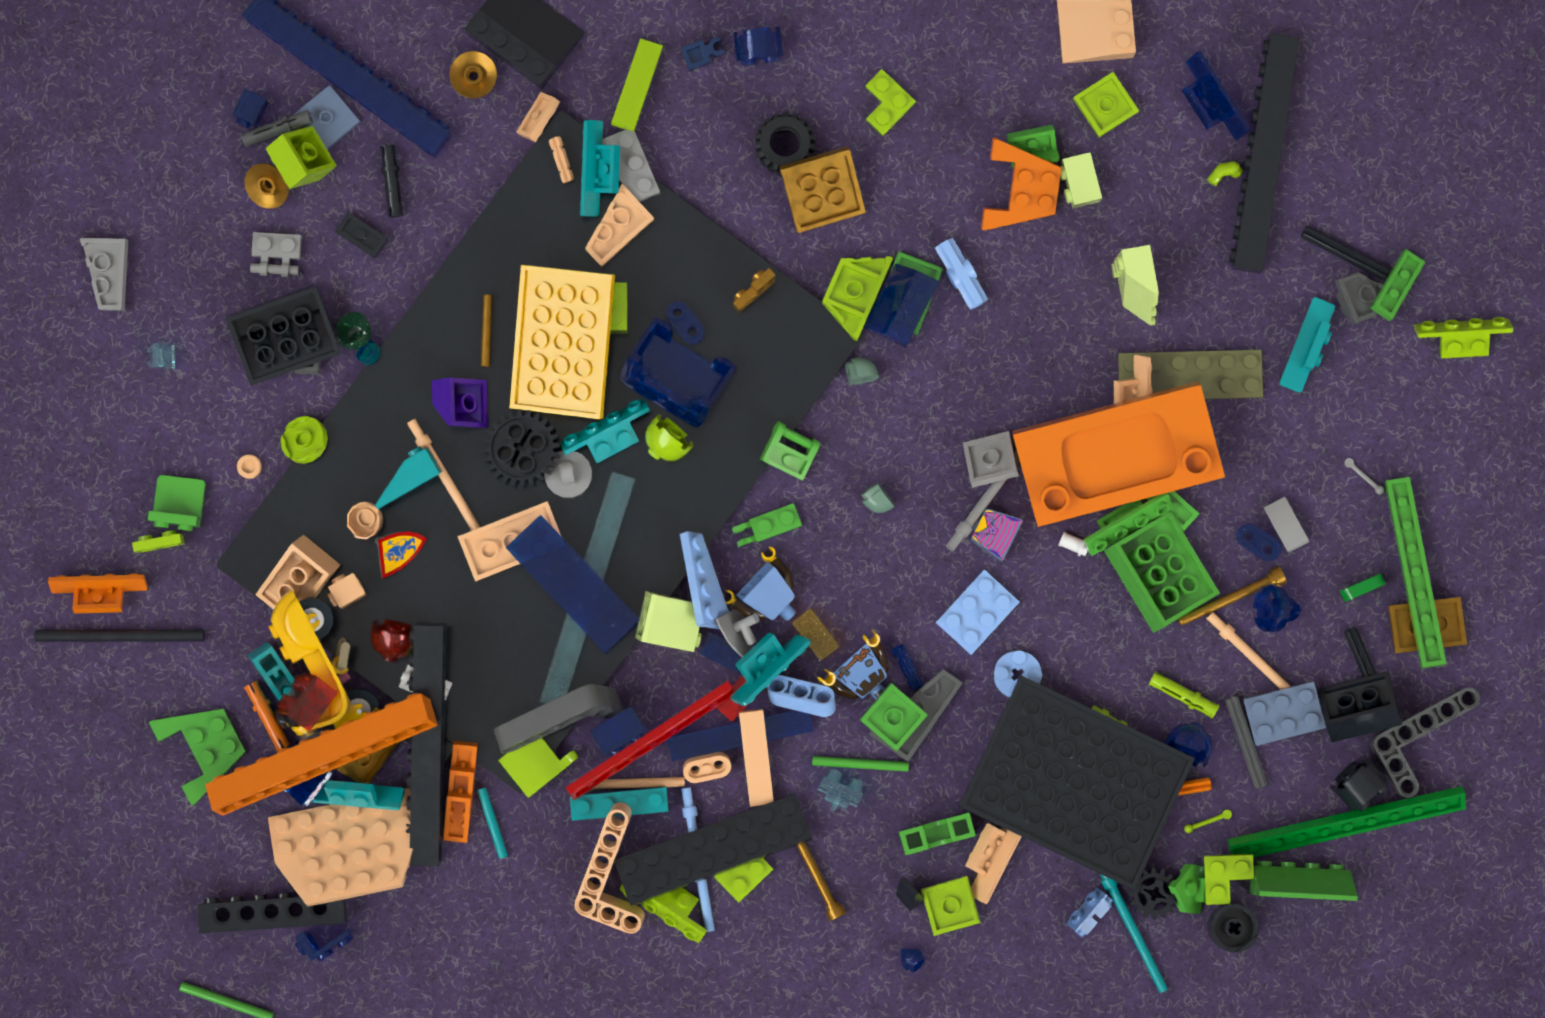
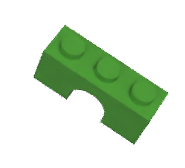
M969 812L898 831L904 855L976 836Z

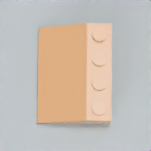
M1057 0L1062 64L1134 57L1136 47L1131 0Z

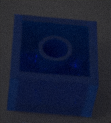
M632 706L590 731L606 757L609 755L611 757L624 749L623 746L630 742L634 743L648 732Z

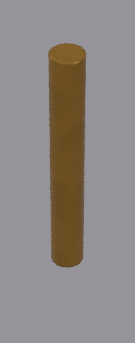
M483 295L481 367H490L493 295Z

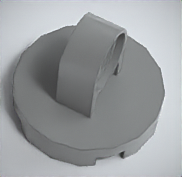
M563 451L558 452L557 454L560 455V458H553V462L556 463L557 467L550 466L548 469L552 474H544L548 488L562 498H574L582 495L592 481V469L589 461L576 451L567 455Z

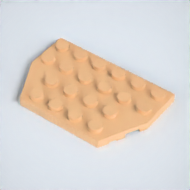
M410 788L404 789L405 794L400 810L330 804L268 817L275 864L307 907L403 887L413 848H410V833H406V830L409 828L406 827V824H410V811H407L406 807L407 797L411 796Z

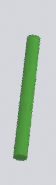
M813 756L812 765L905 772H908L909 762L824 756Z
M182 982L179 991L258 1018H273L274 1016L273 1012L186 982Z

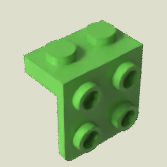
M160 475L157 479L154 509L149 511L148 521L153 522L154 527L168 528L169 524L178 525V530L192 531L193 527L200 528L206 483L199 479Z

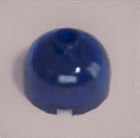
M1191 722V724L1177 725L1170 731L1164 744L1195 758L1192 764L1194 767H1197L1198 763H1203V767H1205L1212 756V739L1199 723Z

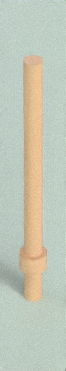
M416 419L408 422L409 428L417 439L415 441L417 446H421L422 449L429 447L443 471L438 476L471 531L481 528L431 446L432 441L428 434H424Z
M1214 612L1206 618L1220 631L1218 634L1225 640L1228 639L1279 689L1290 687L1277 672L1234 632L1235 629L1229 623L1226 625Z

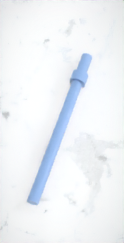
M691 787L681 789L684 803L682 812L683 818H686L688 833L698 829L696 822L698 814L696 806L693 805ZM705 879L697 882L704 927L707 932L715 931L707 881Z

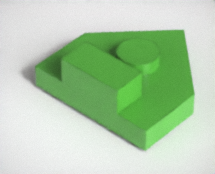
M1184 864L1180 870L1181 874L1179 877L1173 880L1168 887L1171 894H1175L1178 902L1176 905L1180 912L1201 914L1202 902L1206 903L1204 866Z

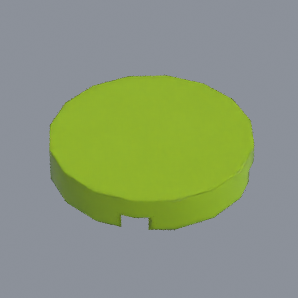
M302 416L292 420L285 427L284 435L282 434L281 448L284 454L294 462L302 464L313 462L320 457L326 449L328 441L327 430L324 425L309 416Z

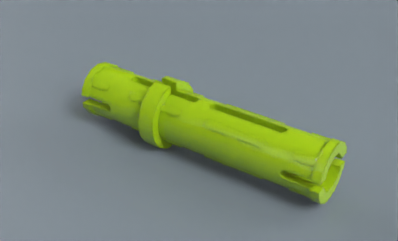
M1155 671L1148 684L1188 705L1189 709L1193 710L1194 708L1212 719L1220 706L1202 697L1200 692L1196 691L1195 693L1159 674L1157 671Z

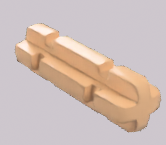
M560 136L551 138L549 144L551 150H554L552 153L558 171H561V180L563 183L571 182L574 180L572 170L569 169L571 166L565 148H562L564 146Z

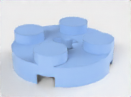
M1020 650L1006 653L995 665V685L1007 697H1010L1018 680L1014 681L1011 678L1014 675L1012 672L1014 668L1016 670L1022 668L1024 671L1022 676L1040 684L1042 679L1041 667L1036 658Z

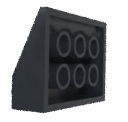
M487 0L464 28L469 37L541 90H543L585 34L540 0Z
M318 284L229 314L225 318L250 386L341 354Z

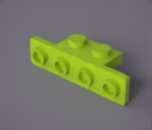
M1495 317L1492 320L1472 318L1469 321L1446 320L1441 323L1424 321L1421 324H1415L1414 330L1419 338L1440 337L1441 358L1489 356L1490 334L1512 333L1513 326L1509 319Z
M621 885L619 890L626 896L623 885ZM683 888L640 903L646 911L659 916L668 926L675 927L689 940L699 943L707 932L705 928L688 918V915L699 899Z

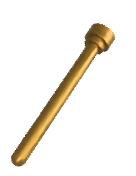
M1280 566L1270 569L1267 577L1183 615L1178 619V623L1180 625L1188 624L1270 585L1272 587L1276 585L1280 587L1287 583Z
M806 843L797 845L827 905L825 907L827 911L825 914L829 922L846 914L843 905H840L838 901L835 902Z

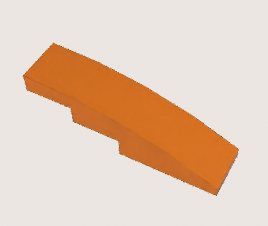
M453 742L443 838L445 841L468 842L478 743Z

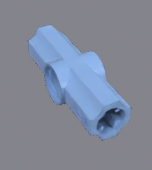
M948 239L935 247L937 254L947 269L948 278L954 288H958L967 307L972 310L988 301L987 296L976 279L977 275L972 265L964 258L954 239Z

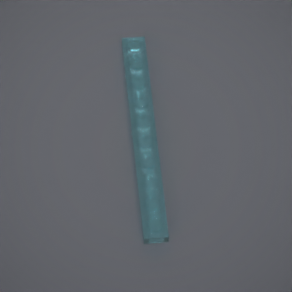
M615 472L611 474L540 702L548 703L567 694L635 483L634 478Z

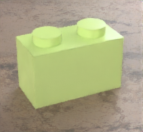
M1091 153L1063 159L1060 166L1061 181H1066L1067 189L1064 190L1066 202L1071 203L1072 209L1100 202L1102 195Z

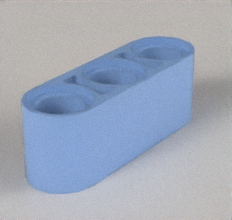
M778 675L767 687L769 700L776 706L821 717H828L835 712L834 692L827 686Z

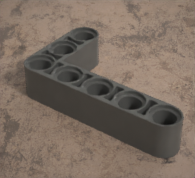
M588 684L496 727L493 731L500 751L504 754L522 748L587 716L609 719L622 714L624 710L615 688Z
M1469 687L1459 689L1402 720V725L1385 729L1372 737L1371 749L1397 795L1400 797H1412L1419 790L1418 781L1400 748L1475 708L1480 702V695L1476 689ZM1465 692L1470 693L1472 696V702L1469 705L1462 702V695ZM1444 703L1449 704L1451 707V713L1447 717L1441 713V706ZM1424 714L1430 718V725L1427 728L1420 725V718ZM1402 726L1409 729V736L1406 739H1402L1399 736V729ZM1381 737L1386 738L1388 741V747L1385 751L1380 750L1377 745ZM1394 758L1400 763V768L1397 772L1391 771L1389 767L1390 761ZM1404 780H1408L1412 785L1408 793H1404L1401 790V783Z

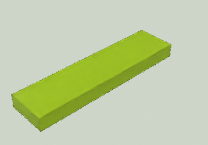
M640 38L611 122L612 126L632 132L635 131L663 45Z

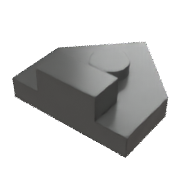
M1360 272L1335 281L1339 291L1336 297L1344 316L1349 315L1352 325L1377 315L1370 307L1381 290L1382 283H1377Z

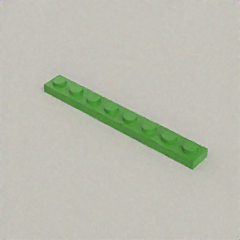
M1410 477L1386 480V492L1421 669L1444 666L1447 663Z

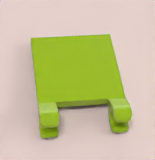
M541 738L513 752L507 753L498 761L529 798L576 761L579 756L575 751H571L560 760L545 740Z

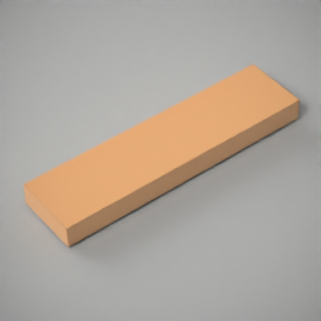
M763 708L739 711L750 807L765 805L773 802L774 799Z

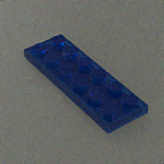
M542 515L537 517L505 547L604 653L640 621Z

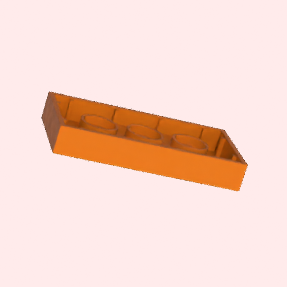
M1199 381L1013 431L1016 449L1038 527L1225 478Z

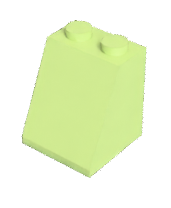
M646 591L635 638L641 642L694 652L695 647H699L701 633H698L700 627L696 625L692 601Z

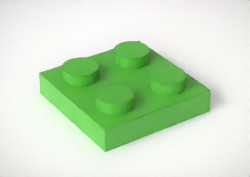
M890 683L859 720L897 752L928 714Z

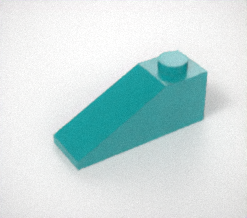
M421 446L408 452L410 457L404 460L375 505L377 509L443 472L429 447L422 450Z
M268 642L247 655L287 714L291 713L292 709L297 705L305 706L306 708L311 705Z

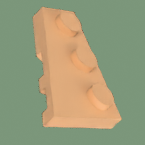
M621 184L619 194H616L609 205L607 212L597 226L585 250L602 267L654 220V217Z

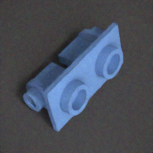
M1096 888L1087 895L1081 907L1071 914L1070 920L1066 925L1073 929L1080 937H1083L1085 934L1088 935L1098 923L1092 916L1096 914L1101 919L1112 907L1110 904L1113 900L1099 888Z

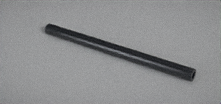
M35 630L34 639L35 642H204L205 632L204 630Z

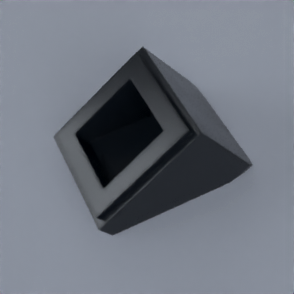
M902 877L896 891V896L908 910L912 911L923 901V897L906 877Z

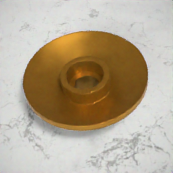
M470 51L459 55L454 60L450 68L449 77L452 87L458 94L466 98L476 99L487 95L493 89L497 80V70L495 64L487 55L477 51ZM471 73H477L478 79L473 81L469 76Z
M259 163L252 166L246 173V192L257 205L267 209H274L281 206L287 200L289 187L284 182L277 167L268 163Z

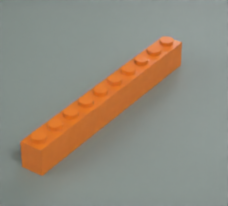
M421 693L411 694L407 696L406 700L387 704L380 711L368 712L361 719L347 721L341 725L342 727L323 731L316 738L302 740L297 746L283 748L273 756L259 758L252 765L236 768L233 773L213 778V781L205 784L212 811L224 816L438 726L431 700Z

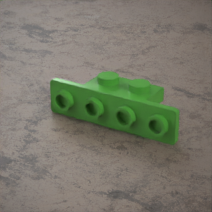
M1167 493L1160 494L1144 504L1140 500L1126 503L1097 520L1100 530L1084 539L1089 554L1093 556L1103 551L1105 548L1173 509L1169 495Z

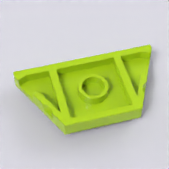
M886 256L885 258L871 259V257L860 259L841 258L822 304L855 341H858L893 257Z

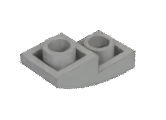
M1286 497L1264 507L1288 553L1309 542Z

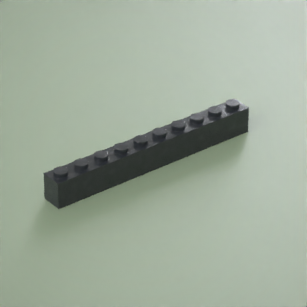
M1271 33L1268 40L1263 41L1261 53L1265 54L1264 63H1260L1258 77H1262L1261 85L1256 86L1254 100H1258L1257 109H1253L1251 115V123H1254L1253 133L1249 132L1247 146L1251 147L1250 155H1246L1243 169L1247 170L1246 179L1242 178L1240 193H1243V200L1238 202L1236 216H1240L1239 225H1235L1232 239L1236 240L1235 249L1231 248L1229 262L1232 263L1233 270L1257 274L1263 271L1299 38Z
M417 622L414 628L410 630V643H414V652H410L409 665L413 667V676L409 678V691H413V694L421 693L431 700L438 725L408 738L412 739V748L408 749L407 755L408 763H411V772L407 774V787H411V796L407 797L406 803L407 811H410V824H406V827H409L406 833H410V848H413L409 864L412 866L438 867L442 862L447 623Z

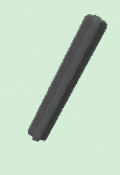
M1237 696L1227 698L1225 702L1254 788L1267 786V781L1239 698Z

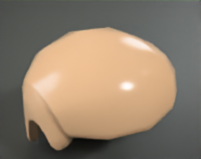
M359 502L352 506L347 514V527L354 534L355 538L368 539L377 535L382 528L383 515L375 504Z

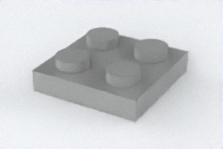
M1009 431L963 443L972 488L1019 476Z

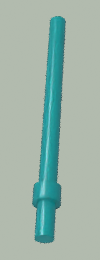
M1100 874L1102 878L1101 883L1104 889L1110 893L1159 993L1168 990L1116 886L1118 883Z

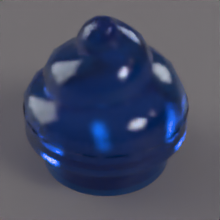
M909 948L901 950V963L906 971L910 970L914 973L922 967L925 958L919 949Z

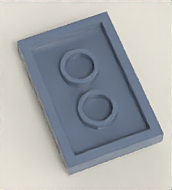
M1314 681L1243 699L1256 746L1326 728Z

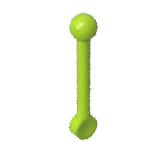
M1224 810L1222 814L1193 825H1185L1184 831L1190 834L1194 829L1223 818L1230 819L1232 813L1230 810Z

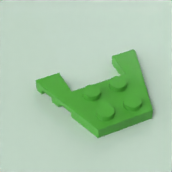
M225 709L149 722L159 742L179 731H182L203 772L202 776L181 786L191 806L195 805L207 792L206 783L213 781V778L219 775H224L246 753Z

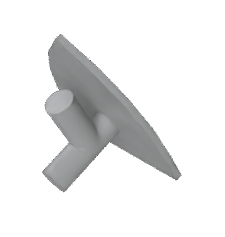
M733 609L715 619L726 641L741 657L753 648V643L757 642L750 628L751 625L759 622L757 614L744 618L742 614Z

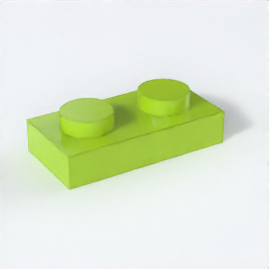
M176 530L163 532L162 537L153 538L152 535L138 537L137 542H132L135 553L185 544L183 535L180 533L176 534Z

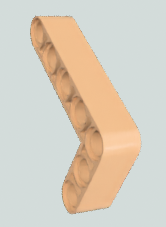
M618 802L612 806L607 815L574 906L575 910L584 917L632 934L639 931L644 921L645 914L642 908L637 905L631 907L629 902L603 893L632 815L629 805ZM619 812L623 814L625 819H616L614 813ZM606 834L614 835L617 841H609L606 838ZM598 856L607 857L609 862L602 863L599 861ZM590 877L598 878L601 883H592ZM587 898L591 900L593 905H585L582 899ZM611 907L614 909L615 914H608L604 908ZM627 916H634L638 922H630Z

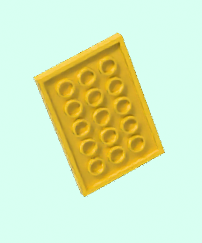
M521 265L510 408L603 419L615 281L614 274Z

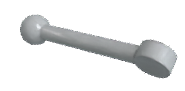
M1347 458L1344 461V465L1347 468H1352L1375 489L1376 494L1381 495L1384 493V487L1378 486L1355 466L1353 459Z

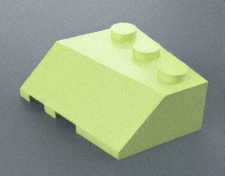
M1146 245L1123 249L1115 258L1114 264L1111 265L1113 277H1118L1123 307L1150 326L1155 325L1154 316L1157 313L1155 305L1158 304L1159 291L1151 247Z

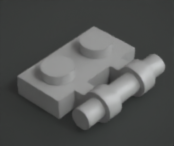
M253 232L251 256L260 257L261 262L260 264L251 263L250 272L260 273V276H268V274H281V277L299 275V266H292L290 262L291 259L300 260L302 236ZM269 258L282 259V265L269 264Z

